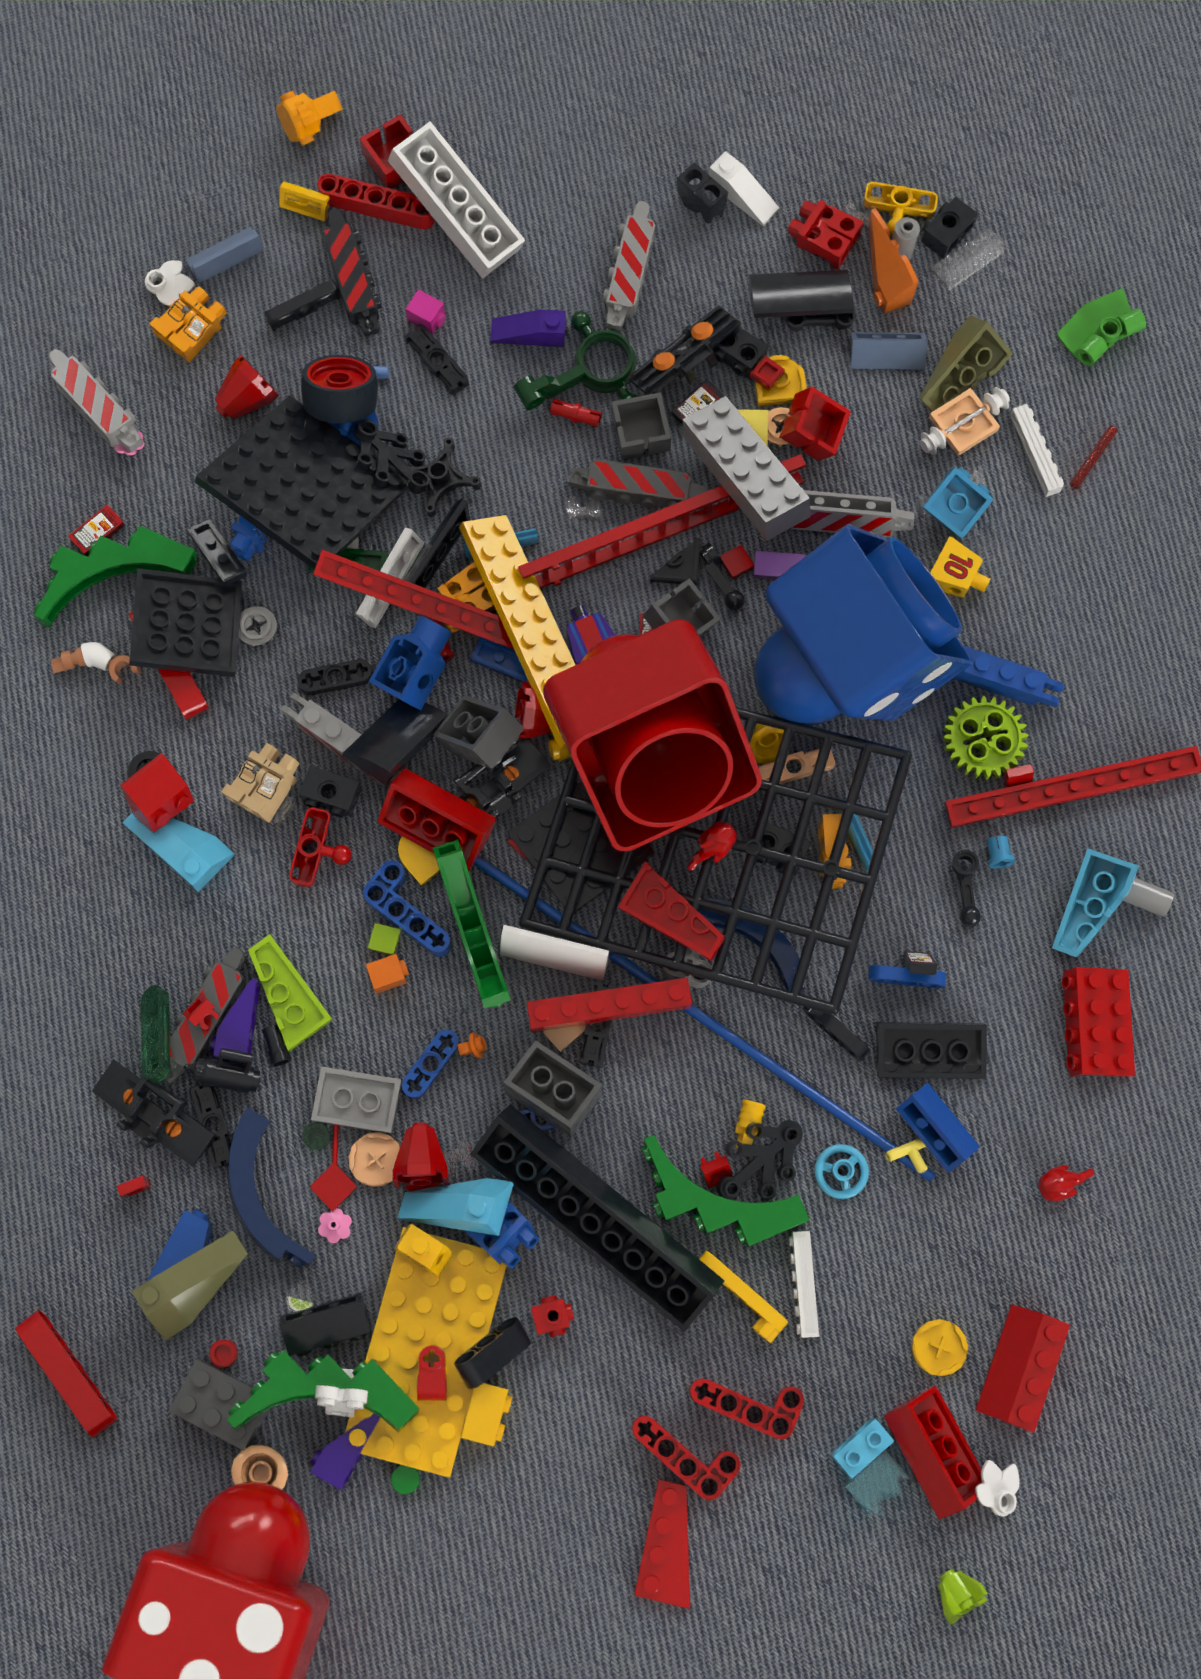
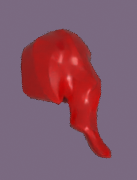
M718 821L705 830L698 839V843H701V850L695 853L687 868L693 871L700 862L711 858L713 855H715L713 862L717 863L728 854L736 842L737 835L734 827L727 822Z
M1067 1165L1054 1167L1040 1177L1038 1183L1039 1191L1047 1201H1061L1071 1198L1077 1193L1074 1187L1081 1185L1087 1178L1092 1177L1094 1170L1090 1168L1084 1172L1076 1173L1067 1171L1069 1168Z

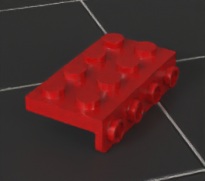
M1074 967L1065 970L1061 984L1064 989L1065 1000L1063 1005V1013L1066 1018L1064 1037L1067 1042L1068 1056L1066 1058V1066L1071 1077L1081 1075L1135 1076L1129 971L1127 969Z

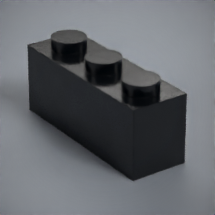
M362 1293L282 1315L279 1323L289 1356L294 1354L296 1356H304L311 1353L312 1349L322 1346L325 1349L332 1348L338 1345L339 1341L349 1338L351 1341L364 1338L366 1333H370V1321Z

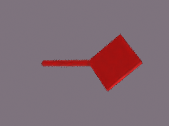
M333 1125L332 1165L310 1186L313 1192L332 1212L358 1187L337 1165L339 1125Z

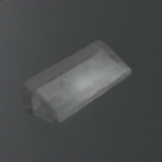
M986 229L933 265L930 270L947 290H951L1004 254L1003 238Z

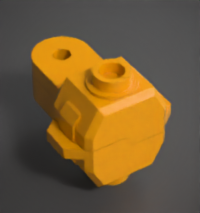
M290 91L280 96L282 101L276 106L278 118L285 134L291 142H300L301 146L314 141L313 135L320 131L321 119L343 110L336 91L314 100L304 93L295 95L294 91Z

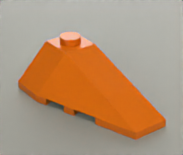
M876 208L871 209L868 219L874 287L873 298L877 307L880 306L883 314L910 305L919 281L907 256H900L898 251L899 244L896 239L890 240L888 226Z

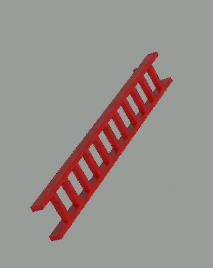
M801 454L781 462L789 473L806 467ZM799 471L791 474L799 485L804 484ZM721 485L520 565L518 569L523 579L541 573L535 576L540 589L552 584L559 586L564 579L740 510V508ZM727 498V500L712 506V504ZM701 508H704L703 510H700V511H698V512H695V513L689 515V513H691V512H694V511H696V510H699V509H701ZM681 517V518L678 519V520H675V521H673V522H670V523L666 524V522H669V521H671V520H674V519H676V518ZM657 526V528H655V529H653V530H650V531H648V532L643 533L644 531L649 530V529L654 528V527ZM635 535V537H632L619 543V541ZM608 545H611L610 547H607V548H605V549H602V550H600V551L595 552V551L598 550V549H601V548H603V547H606V546H608ZM588 554V555L585 556V557H582V558H580V559H577V560H575V561H572L573 559H576V558H578V557H581V556H583V555Z

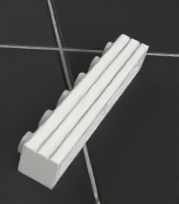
M1027 404L1013 408L1010 417L1044 495L1047 497L1059 493L1064 483L1063 479L1058 476L1056 464L1051 460L1050 450L1045 446V438L1039 432V424L1034 421L1032 409Z
M810 1231L792 1232L791 1236H789V1246L793 1248V1253L790 1254L791 1264H794L792 1281L796 1283V1289H793L794 1299H797L795 1317L799 1318V1324H796L797 1335L800 1334V1338L819 1337Z

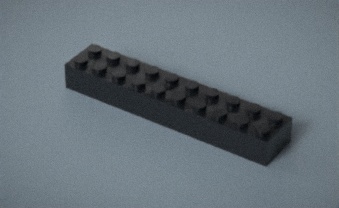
M511 1104L497 1115L470 1153L472 1157L500 1180L512 1182L513 1191L683 1332L687 1330L724 1283V1279Z

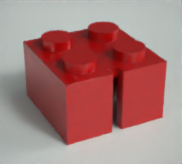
M401 114L382 125L386 143H382L379 128L359 138L362 155L385 187L390 189L404 182V180L388 162V158L394 147L413 134V130Z
M811 386L795 394L788 412L791 416L786 418L780 438L796 448L803 446L802 452L817 461H822L836 455L851 411Z

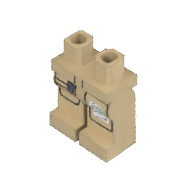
M266 743L259 753L251 751L248 756L250 759L243 764L239 775L231 786L226 784L221 793L232 803L270 823L289 793L291 785L294 786L297 782L293 774L300 763L292 756L285 754L281 761L276 764L275 761L281 752L274 746Z

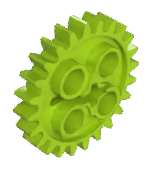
M982 696L980 703L972 697L970 706L963 701L960 705L961 710L955 707L952 712L954 716L947 718L946 721L950 725H945L943 731L948 734L943 737L942 741L950 744L945 747L944 751H952L949 761L957 759L959 762L956 765V769L962 766L966 767L965 775L972 770L974 771L975 779L978 778L980 773L984 774L985 780L989 779L991 773L997 779L1001 775V770L1005 773L1007 769H1010V766L1013 768L1017 767L1019 763L1016 759L1022 760L1024 757L1021 751L1026 750L1028 745L1021 741L1026 740L1029 735L1021 733V731L1027 725L1018 724L1022 715H1012L1015 709L1014 706L1008 710L1005 709V700L1000 705H997L996 697H993L990 703L987 702L985 696ZM988 718L996 719L999 723V726H991L988 722ZM963 726H972L975 733L969 734L965 732ZM1000 731H1007V734L997 735ZM964 741H965V742L974 741V742H972V743L969 744V745H964V743H963ZM996 742L1006 744L1007 751L999 750ZM971 749H979L983 757L977 758L973 756Z

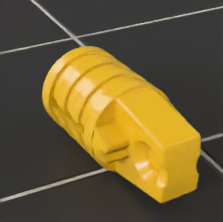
M742 1100V1108L740 1109L735 1133L738 1134V1142L752 1145L753 1139L747 1137L745 1130L750 1123L762 1124L764 1110L766 1109L764 1104ZM756 1126L752 1129L753 1136L758 1133Z

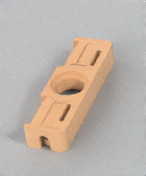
M820 748L805 752V754L801 751L788 755L779 784L812 775ZM831 750L825 771L833 769L835 765ZM790 761H797L801 766V770L798 773H790L786 768V764ZM774 762L758 766L763 780L769 781Z

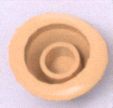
M252 1445L245 1450H241L234 1458L231 1468L232 1479L235 1485L245 1482H262L283 1489L288 1477L287 1464L282 1455L273 1448L264 1445Z

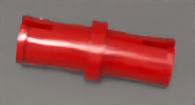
M554 398L550 408V414L570 419L573 423L580 422L598 428L602 420V412L587 409L579 403L571 404Z

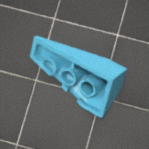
M133 813L123 822L130 831L197 892L235 855L216 836L175 818L169 820L165 826L159 828L154 833L134 817Z
M1087 848L1052 949L1078 958L1130 892L1139 866Z
M484 1178L405 1192L397 1218L403 1221L499 1236L513 1183Z

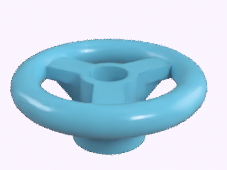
M845 1144L830 1146L819 1155L815 1163L816 1181L822 1191L837 1199L854 1197L863 1190L868 1181L869 1168L867 1161L862 1153L852 1146ZM843 1152L852 1155L848 1160L840 1159L834 1164L825 1162L829 1156L835 1153ZM858 1162L861 1169L860 1179L851 1188L849 1180L853 1177L855 1172L854 1165ZM838 1167H845L847 1174L845 1176L839 1175ZM823 1171L832 1173L834 1178L840 1181L842 1191L835 1190L826 1183Z

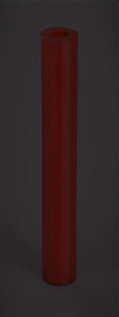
M1110 425L1071 480V487L1075 489L1080 487L1118 432L1115 426Z

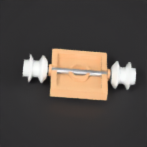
M994 387L992 390L993 395L985 393L982 403L970 388L931 412L929 419L935 427L930 428L929 435L925 432L921 433V448L924 452L935 455L937 453L936 448L945 449L947 441L953 451L959 456L996 433L1000 426L990 413L999 415L1000 407L1004 410L1009 408L1008 402L1010 398L1004 389Z

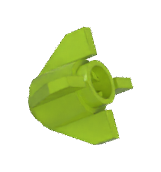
M951 1569L939 1577L941 1583L937 1587L941 1594L944 1616L950 1625L954 1624L962 1615L968 1613L973 1608L987 1602L985 1596L988 1593L983 1585L962 1571L955 1572L954 1569Z

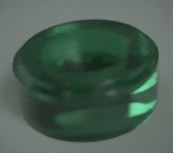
M319 1122L307 1125L302 1134L304 1144L312 1150L324 1149L329 1144L331 1138L329 1129Z

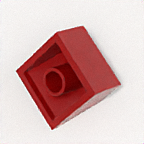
M162 753L120 785L134 817L153 833L165 826L169 820L182 810H185L194 801L188 785Z

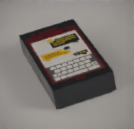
M706 379L671 411V415L683 425L684 418L723 398L724 394Z
M903 951V962L911 974L935 975L937 973V964L930 953Z

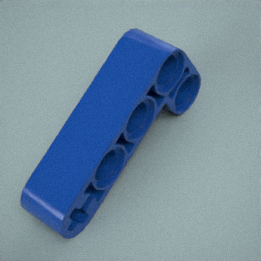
M395 860L386 861L363 889L366 903L436 957L447 955L451 949L448 933L396 894L403 886L406 875L399 862ZM395 869L400 872L399 877L395 880L386 878L390 870ZM381 890L383 896L381 899L373 901L369 898L371 892ZM394 906H402L404 908L400 916L395 917L390 914ZM421 921L425 924L424 929L418 933L411 930L412 924ZM430 932L432 937L438 941L443 938L444 946L437 945L435 947L433 940L428 937Z

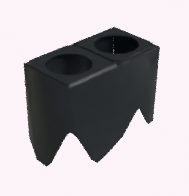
M694 162L677 177V189L683 205L693 212L701 213L703 220L708 224L714 216H723L728 191ZM693 179H700V183L696 185L689 184ZM703 189L712 191L717 199L707 200L703 196Z

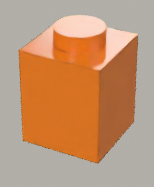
M397 954L366 964L376 994L407 983L405 976L409 975L408 968L404 959L399 961Z

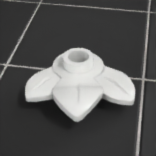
M175 260L163 263L160 269L151 270L145 278L147 290L156 294L158 300L167 306H171L175 300L180 298L179 296L184 290L188 293L191 292L195 287V283L189 277L181 274L182 262ZM156 281H161L160 284L154 285Z
M987 1460L981 1470L983 1483L975 1487L976 1496L983 1506L990 1507L994 1514L1007 1516L1015 1510L1017 1504L1015 1496L1019 1488L1017 1467L1015 1464H1011L1001 1471L994 1462Z

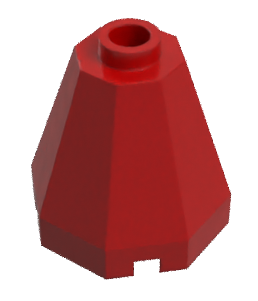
M240 355L233 362L214 399L218 404L215 408L225 419L230 416L235 420L272 403L279 395L260 373Z
M522 681V688L518 689L515 706V718H518L520 724L524 727L519 738L529 739L552 733L534 689L529 682Z
M414 1123L412 1127L406 1129L392 1170V1181L395 1188L400 1189V1184H405L406 1190L415 1191L438 1187L439 1183L442 1182L444 1185H449V1171L436 1132L433 1127H429L428 1123Z

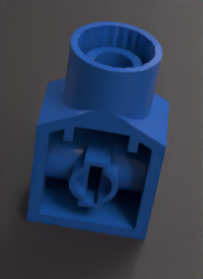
M420 615L410 634L392 637L369 682L409 705L422 710L446 665L441 652L452 632Z

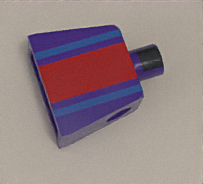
M584 605L577 606L570 611L574 622L567 625V637L575 665L581 663L586 653L597 643L615 636L602 614L595 613L589 616Z

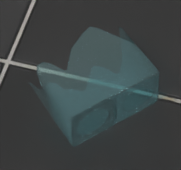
M884 1450L853 1479H848L842 1486L866 1515L872 1511L876 1515L881 1516L880 1500L900 1495L898 1477L914 1481Z

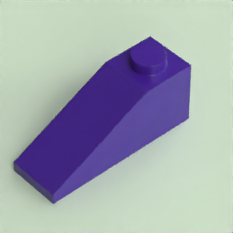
M540 309L492 318L490 343L565 347L566 311Z
M251 978L218 1027L216 1036L212 1037L210 1049L211 1052H214L216 1059L221 1047L251 1054L261 985L257 979Z
M373 1413L371 1417L365 1418L326 1445L323 1451L318 1449L310 1462L313 1466L311 1473L337 1489H343L362 1456L360 1453L381 1417ZM355 1429H361L366 1433V1442L362 1446L357 1447L350 1443L349 1435Z

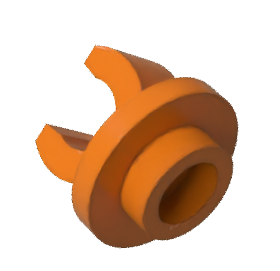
M476 1032L469 1034L468 1042L457 1045L460 1055L474 1054L477 1059L483 1058L484 1051L487 1050L485 1039Z

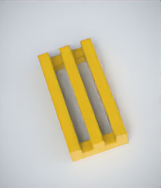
M283 181L280 185L279 207L325 222L329 213L327 212L329 204H327L329 201L328 195Z

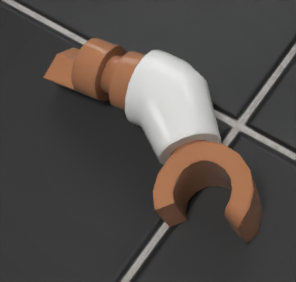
M88 642L81 644L79 648H75V652L71 650L61 652V657L52 659L51 665L54 674L76 668L77 664L80 667L85 665L88 667L94 666L101 670L109 671L111 678L120 685L123 680L119 676V671L122 667L129 665L130 657L126 655L116 657V654L101 643ZM130 666L132 672L141 674L140 667Z

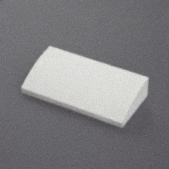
M504 925L502 929L501 956L601 981L604 980L609 960L608 950Z

